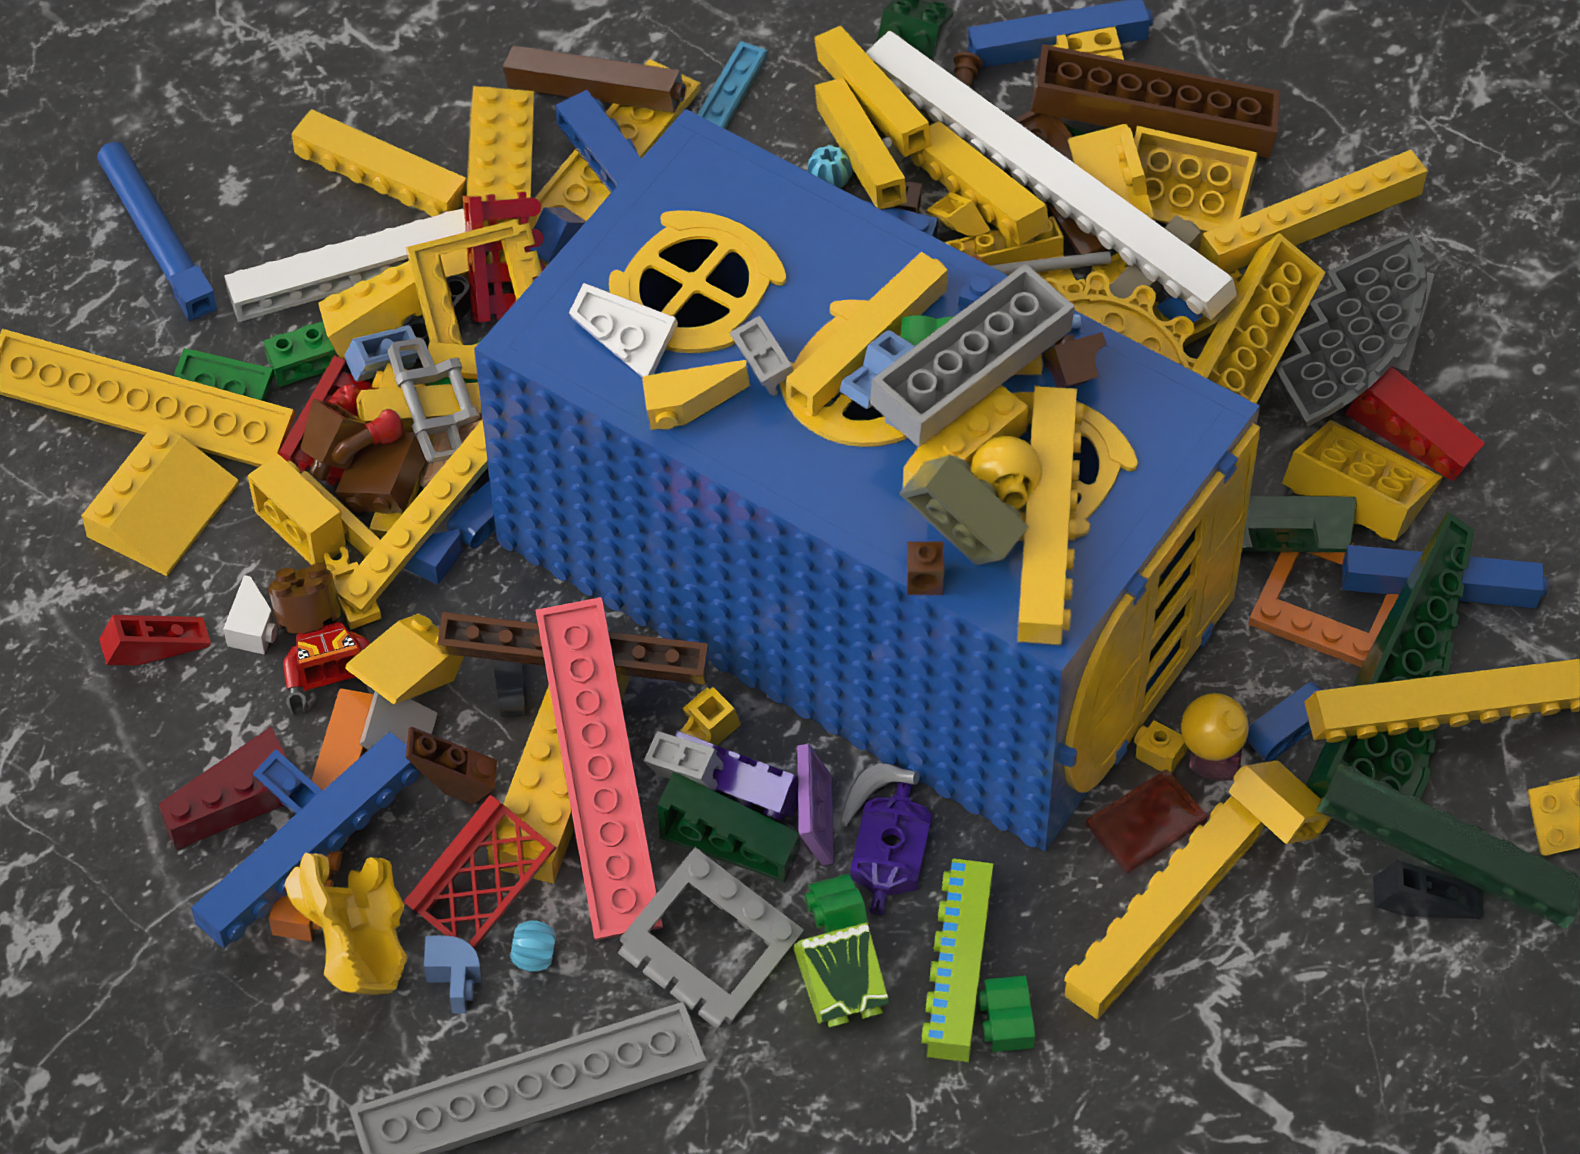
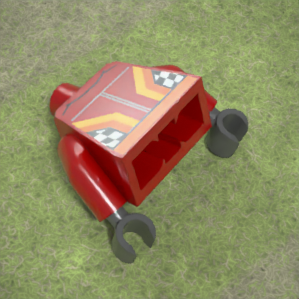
M338 622L330 625L324 623V627L321 629L298 633L296 635V646L290 649L283 661L286 688L291 693L286 699L290 713L294 715L292 706L296 702H302L304 712L307 713L308 711L307 700L300 692V688L303 687L304 691L356 677L346 670L345 667L350 660L370 645L368 639L353 631L348 632L345 626ZM367 685L369 693L374 694L375 690Z

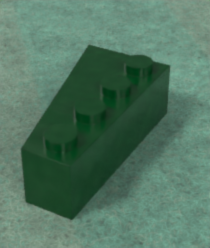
M673 772L657 804L660 839L691 850L696 847L705 855L785 883L800 851L799 832L676 772Z

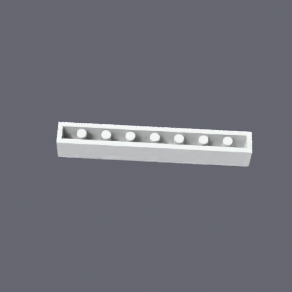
M463 208L224 275L228 295L237 321L241 322L326 298L332 294H338L353 287L360 281H366L382 274L388 268H395L408 262L406 247L464 233Z

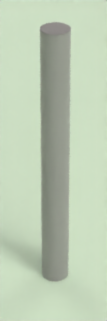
M1110 251L990 266L1009 276L1025 263L1035 272L1110 264L1111 254Z

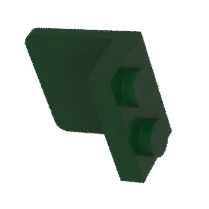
M893 0L883 9L877 42L888 31H891L926 57L933 58L936 56L941 28L953 17L954 10L947 8L948 5L940 1Z

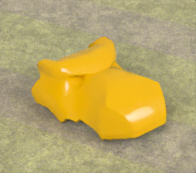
M304 854L300 867H295L284 885L293 906L303 916L323 928L326 946L324 976L342 991L364 995L392 993L397 988L398 980L402 975L408 957L396 933V928L400 925L399 921L404 909V903L393 883L391 862L384 858L370 857L366 859L361 871H350L348 875V888L325 887L323 885L329 876L328 857L322 854Z

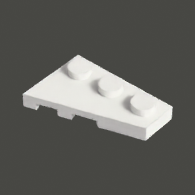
M583 283L569 312L572 319L641 377L654 374L678 324L675 317Z

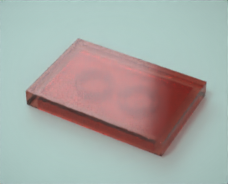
M1165 769L1086 819V826L1125 872L1129 873L1193 832L1199 825L1207 823L1208 815L1171 773Z

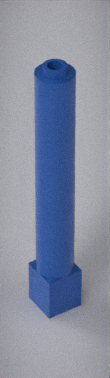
M120 142L105 144L99 151L97 160L172 286L173 295L188 321L217 310L212 287L199 265L195 266L124 144Z

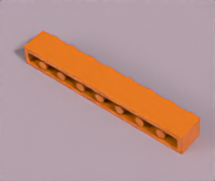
M339 689L311 780L322 791L369 750L359 745L374 694ZM340 849L336 852H331L327 856L329 860V876L323 885L325 887H333V881L331 880L333 871H339L342 861ZM282 896L272 906L269 915L272 935L312 942L315 931L322 928L303 916L293 906L288 896Z

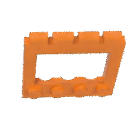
M1281 552L1249 617L1248 625L1362 667L1399 594L1386 595L1370 632H1364L1279 600L1301 553ZM1307 552L1342 565L1345 555L1343 552Z

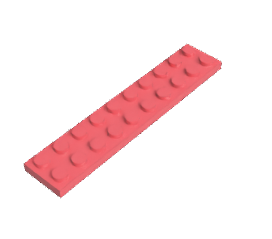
M602 597L536 610L595 941L622 936L657 894ZM661 918L651 930L663 928Z

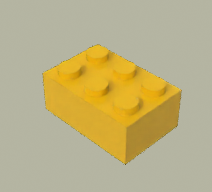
M277 453L248 475L255 512L311 565L325 563L324 553L328 552L332 559L340 553V547L344 546L346 548L344 537L346 530L342 525L341 516L343 513L341 508L334 500L330 499L328 501L314 481H307L292 461H285Z

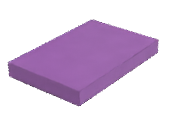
M809 744L797 746L799 835L822 866L833 864L832 775Z

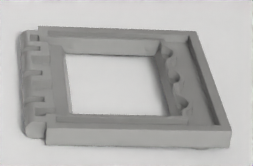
M695 847L621 936L620 942L624 945L618 954L636 968L644 960L648 962V965L643 970L645 975L664 989L673 981L676 985L670 994L679 1001H684V1004L691 1010L699 1002L704 1006L698 1012V1015L718 1029L723 1021L729 1025L799 939L804 929ZM687 885L700 890L710 898L713 904L721 910L725 909L737 918L738 923L746 929L754 931L769 945L731 994L727 993L649 933Z

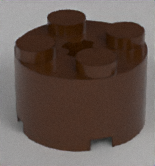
M316 563L308 568L299 570L283 568L275 573L276 579L269 585L268 591L279 629L285 626L289 633H306L323 628V621L330 617L332 622L339 618L341 608L333 574L327 569L325 563Z

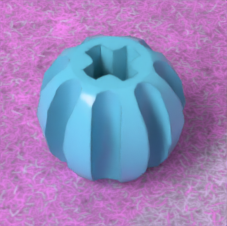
M833 145L819 147L812 153V157L808 161L807 172L838 188L846 185L852 176L853 168L849 157L841 147H834Z
M526 921L519 924L515 929L510 955L512 963L519 969L527 972H540L547 969L552 962L556 938L554 930L540 921Z

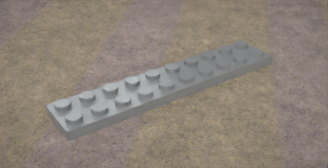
M683 1001L349 1108L363 1154H438L707 1067L706 1058Z

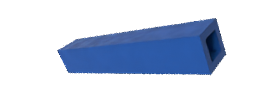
M1124 0L968 27L969 53H973L982 59V68L1039 58L1042 45H1057L1058 35H1066L1068 37L1072 34L1115 27L1120 44L1148 39L1149 27L1153 26V16L1151 10L1146 9L1143 0Z
M1348 545L1342 561V590L1400 594L1423 552ZM1470 556L1468 568L1464 570L1462 584H1464L1463 596L1458 601L1537 608L1541 596L1547 595L1548 577L1543 576V563Z

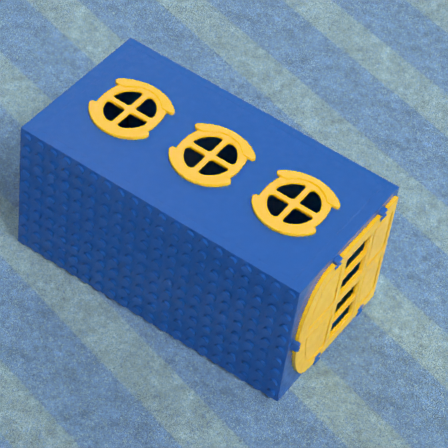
M685 109L474 349L497 541L504 549L508 551L514 550L524 556L529 563L535 566L540 565L551 571L557 579L561 581L566 580L574 584L585 595H593L596 598L602 597L604 603L614 611L619 610L627 614L638 625L648 626L657 631L662 638L708 643L710 650L709 662L719 671L731 673L738 677L746 686L750 688L755 687L766 693L774 702L784 703L791 707L802 718H810L821 724L827 732L833 735L838 734L849 740L857 749L867 750L874 754L882 763H889L901 769L918 771L920 775L919 782L934 788L940 796L951 798L962 804L968 812L987 818L998 829L1008 830L1017 835L1026 845L1038 847L1046 851L1088 792L1105 777L1113 765H1118L1128 751L1127 745L1199 647H1203L1213 634L1212 628L1235 598L1260 426L1257 425L1260 406L1074 310V315L1079 314L1081 316V327L1072 328L1065 336L1074 334L1076 340L1103 332L1107 345L1096 354L1095 364L1099 377L1091 382L1070 388L1077 389L1076 403H1083L1082 424H1075L1074 432H1081L1080 453H1073V460L1079 461L1078 482H1071V490H1078L1077 510L1069 512V519H1076L1075 541L1068 540L1067 549H1074L1073 571L1066 570L1065 578L1073 579L1071 601L1064 600V609H1071L1069 631H1062L1061 645L1017 642L1025 532L1004 559L975 565L899 495L903 489V469L917 450L918 446L904 433L885 423V416L873 405L866 409L842 392H839L831 399L834 402L833 405L829 407L824 406L813 417L786 399L785 381L780 382L775 387L778 391L777 395H771L766 386L761 384L730 335V332L761 316L795 370L920 252L925 253L932 259L939 260L948 269L947 291L922 313V316L936 319L955 317L967 308L959 306L958 299L968 272L1001 281L1008 277V275ZM583 283L676 318L678 324L654 374L746 360L750 386L686 425L675 426L671 429L651 430L642 377L572 319L569 314ZM1043 361L1041 375H1013L1001 384L1028 406L1027 431L1019 439L1024 440L1030 446L1035 386L1056 388L1054 378L1049 369L1044 367ZM848 409L866 420H850L842 414ZM1021 508L1017 510L1021 513V520L1025 523L1026 514L1022 513ZM907 541L944 542L943 595H907ZM1161 577L1164 579V582L1158 588L1159 578ZM1176 585L1179 587V590L1154 622L1156 609L1172 587ZM1186 604L1184 616L1149 662L1151 650Z

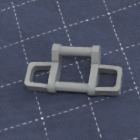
M422 338L394 342L388 349V355L395 375L394 378L397 386L401 387L414 422L412 428L425 459L429 463L448 460L462 444L457 428L480 418L477 407H473L460 370L463 367L460 359L452 358L435 365ZM415 350L424 368L405 371L399 351ZM449 376L461 411L453 415L426 419L414 385L435 382ZM447 432L452 450L435 451L428 435Z

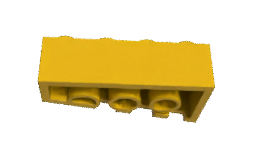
M409 261L395 268H388L382 274L366 281H360L353 287L338 294H332L318 303L327 336L339 358L344 360V355L352 339L390 329L396 330L398 327L403 326L410 315L413 314L418 317L423 314Z
M999 385L917 448L904 466L903 488L924 462L951 454L967 462L971 472L974 455L984 443L1000 436L1019 438L1027 431L1028 406L1005 387Z

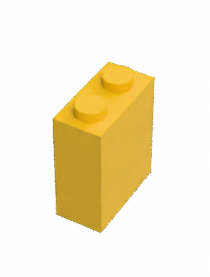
M1278 760L1244 765L1234 775L1233 780L1235 782L1228 791L1285 844L1318 838L1336 813Z

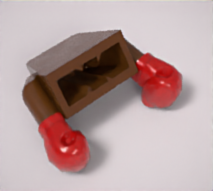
M354 384L340 387L327 402L313 399L301 443L302 451L314 458L309 474L316 479L326 481L331 466L342 469L349 468L355 454L372 443L374 445L379 443L383 445L395 442L403 433V423L398 413L392 409H385L370 423L364 422L358 418L356 402L361 390Z

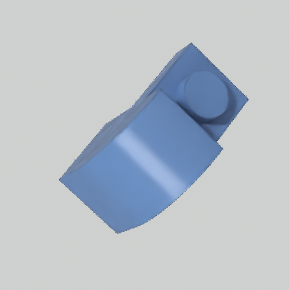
M886 331L868 344L863 366L842 380L840 392L868 409L872 406L870 403L872 379L915 346L894 332Z
M426 936L424 954L426 983H450L452 1014H466L467 1001H473V983H482L476 951L469 943L457 937Z

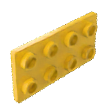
M1127 124L1068 139L1074 164L1153 221L1155 220L1143 168L1131 128H1128Z
M1580 775L1551 781L1549 785L1528 789L1527 793L1540 854L1550 855L1580 848Z

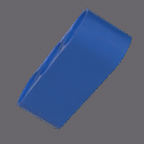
M490 480L459 507L447 523V530L459 528L461 541L473 549L479 547L496 532Z
M1313 681L1305 684L1249 726L1246 742L1267 762L1280 756L1312 732L1304 702L1315 691L1322 689Z

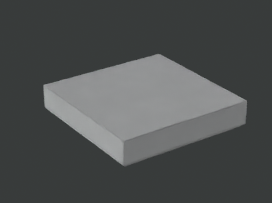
M375 691L359 745L370 749L389 731L407 745L408 729L411 726L432 734L437 712L411 699L394 705Z

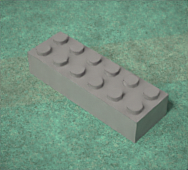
M1025 263L875 376L871 384L870 403L914 444L920 447L1069 333L1072 328L1075 306Z

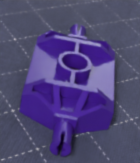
M898 782L896 795H893V797L874 798L865 803L850 869V877L873 892L870 912L875 915L877 906L878 915L884 914L888 896L914 891L918 888V878L929 827H931L932 814L923 805L910 801L909 795L912 784L906 783L904 788V783ZM887 835H895L901 841L897 845L889 846L882 839Z

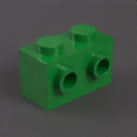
M323 321L263 340L266 358L270 368H273L274 378L278 387L324 373L334 355L336 356V351L327 336Z

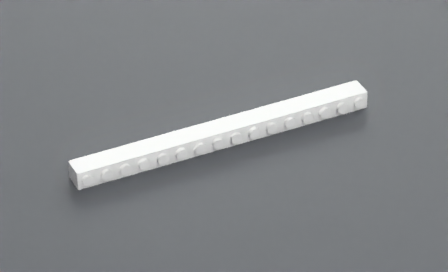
M888 31L865 52L917 110L923 109L935 123L940 121L982 155L984 154L990 158L991 162L1001 170L1008 171L1013 179L1023 187L1027 185L1041 201H1049L1060 215L1065 218L1069 216L1075 220L1083 232L1094 234L1105 248L1116 250L1128 265L1132 266L1135 264L1150 281L1155 282L1157 280L1172 297L1183 299L1195 314L1199 315L1202 313L1212 320L1237 296L1235 284L1230 275L893 32Z

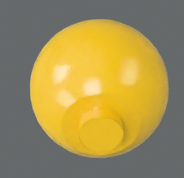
M1000 436L987 441L978 449L972 460L971 473L978 480L989 483L996 491L995 496L1004 504H1009L1019 509L1028 500V478L1030 479L1032 491H1034L1041 480L1042 466L1038 454L1027 442L1012 436Z
M1211 693L1196 698L1189 704L1182 716L1181 734L1186 746L1196 756L1205 760L1220 761L1232 757L1243 747L1248 736L1249 723L1244 709L1236 700L1224 694Z

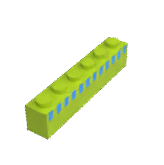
M952 859L951 872L944 871L942 891L948 892L947 901H940L938 921L944 922L943 931H936L934 951L940 952L939 962L932 961L930 982H936L935 992L928 991L926 1012L932 1013L931 1022H924L921 1043L928 1044L927 1057L969 1062L992 885L993 863Z

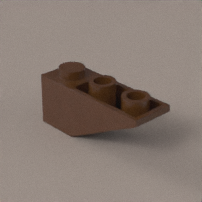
M412 726L408 729L406 759L444 794L473 805L495 789L496 759Z

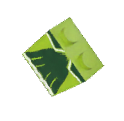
M868 923L803 939L793 945V950L818 1024L828 1022L829 1028L849 1022V1015L860 1012L862 1019L882 1013V1006L889 1004Z

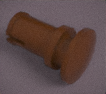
M957 53L954 56L955 78L971 89L973 79L977 77L978 70L983 66V61L973 53Z

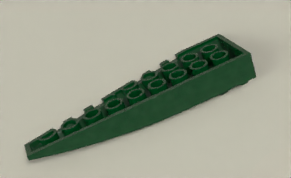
M1450 512L1444 515L1415 565L1352 686L1448 675L1454 642H1451L1453 629L1457 628L1459 615L1456 614L1458 600L1463 596L1464 591L1462 578L1464 570L1468 568L1474 536V529ZM1419 727L1409 728L1408 731L1397 735H1389L1388 731H1384L1365 739H1359L1357 735H1352L1334 743H1328L1326 740L1306 786L1331 808L1403 836L1429 781L1431 769L1428 768L1430 755L1434 754L1436 740L1433 739L1435 729L1420 731Z

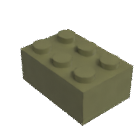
M952 454L924 462L899 493L975 565L1004 559L1029 527L1021 520L1022 515L1016 508L1009 504H1004L995 496L996 491L989 483L978 480L970 472V466L967 462Z

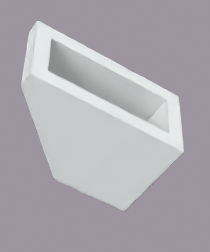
M244 575L223 628L228 647L265 654L269 643L275 641L278 627L277 624H274L269 605L252 578Z

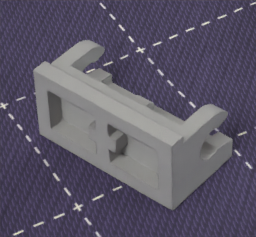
M758 316L730 332V335L761 384L766 386L771 395L776 396L778 391L775 387L782 381L786 383V377L794 369L761 316Z
M659 731L656 732L644 759V762L659 776L670 779L673 772H676L712 791H715L718 786L716 779H713L714 769L723 770V762L716 755L717 751L714 748Z

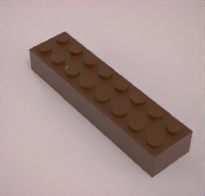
M1043 44L1035 70L1031 112L1105 127L1127 124L1132 132H1136L1137 126L1252 151L1256 152L1259 157L1269 158L1278 133L1280 90Z

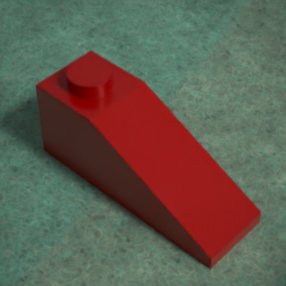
M112 615L99 638L107 665L138 666L207 648L211 644L203 617Z

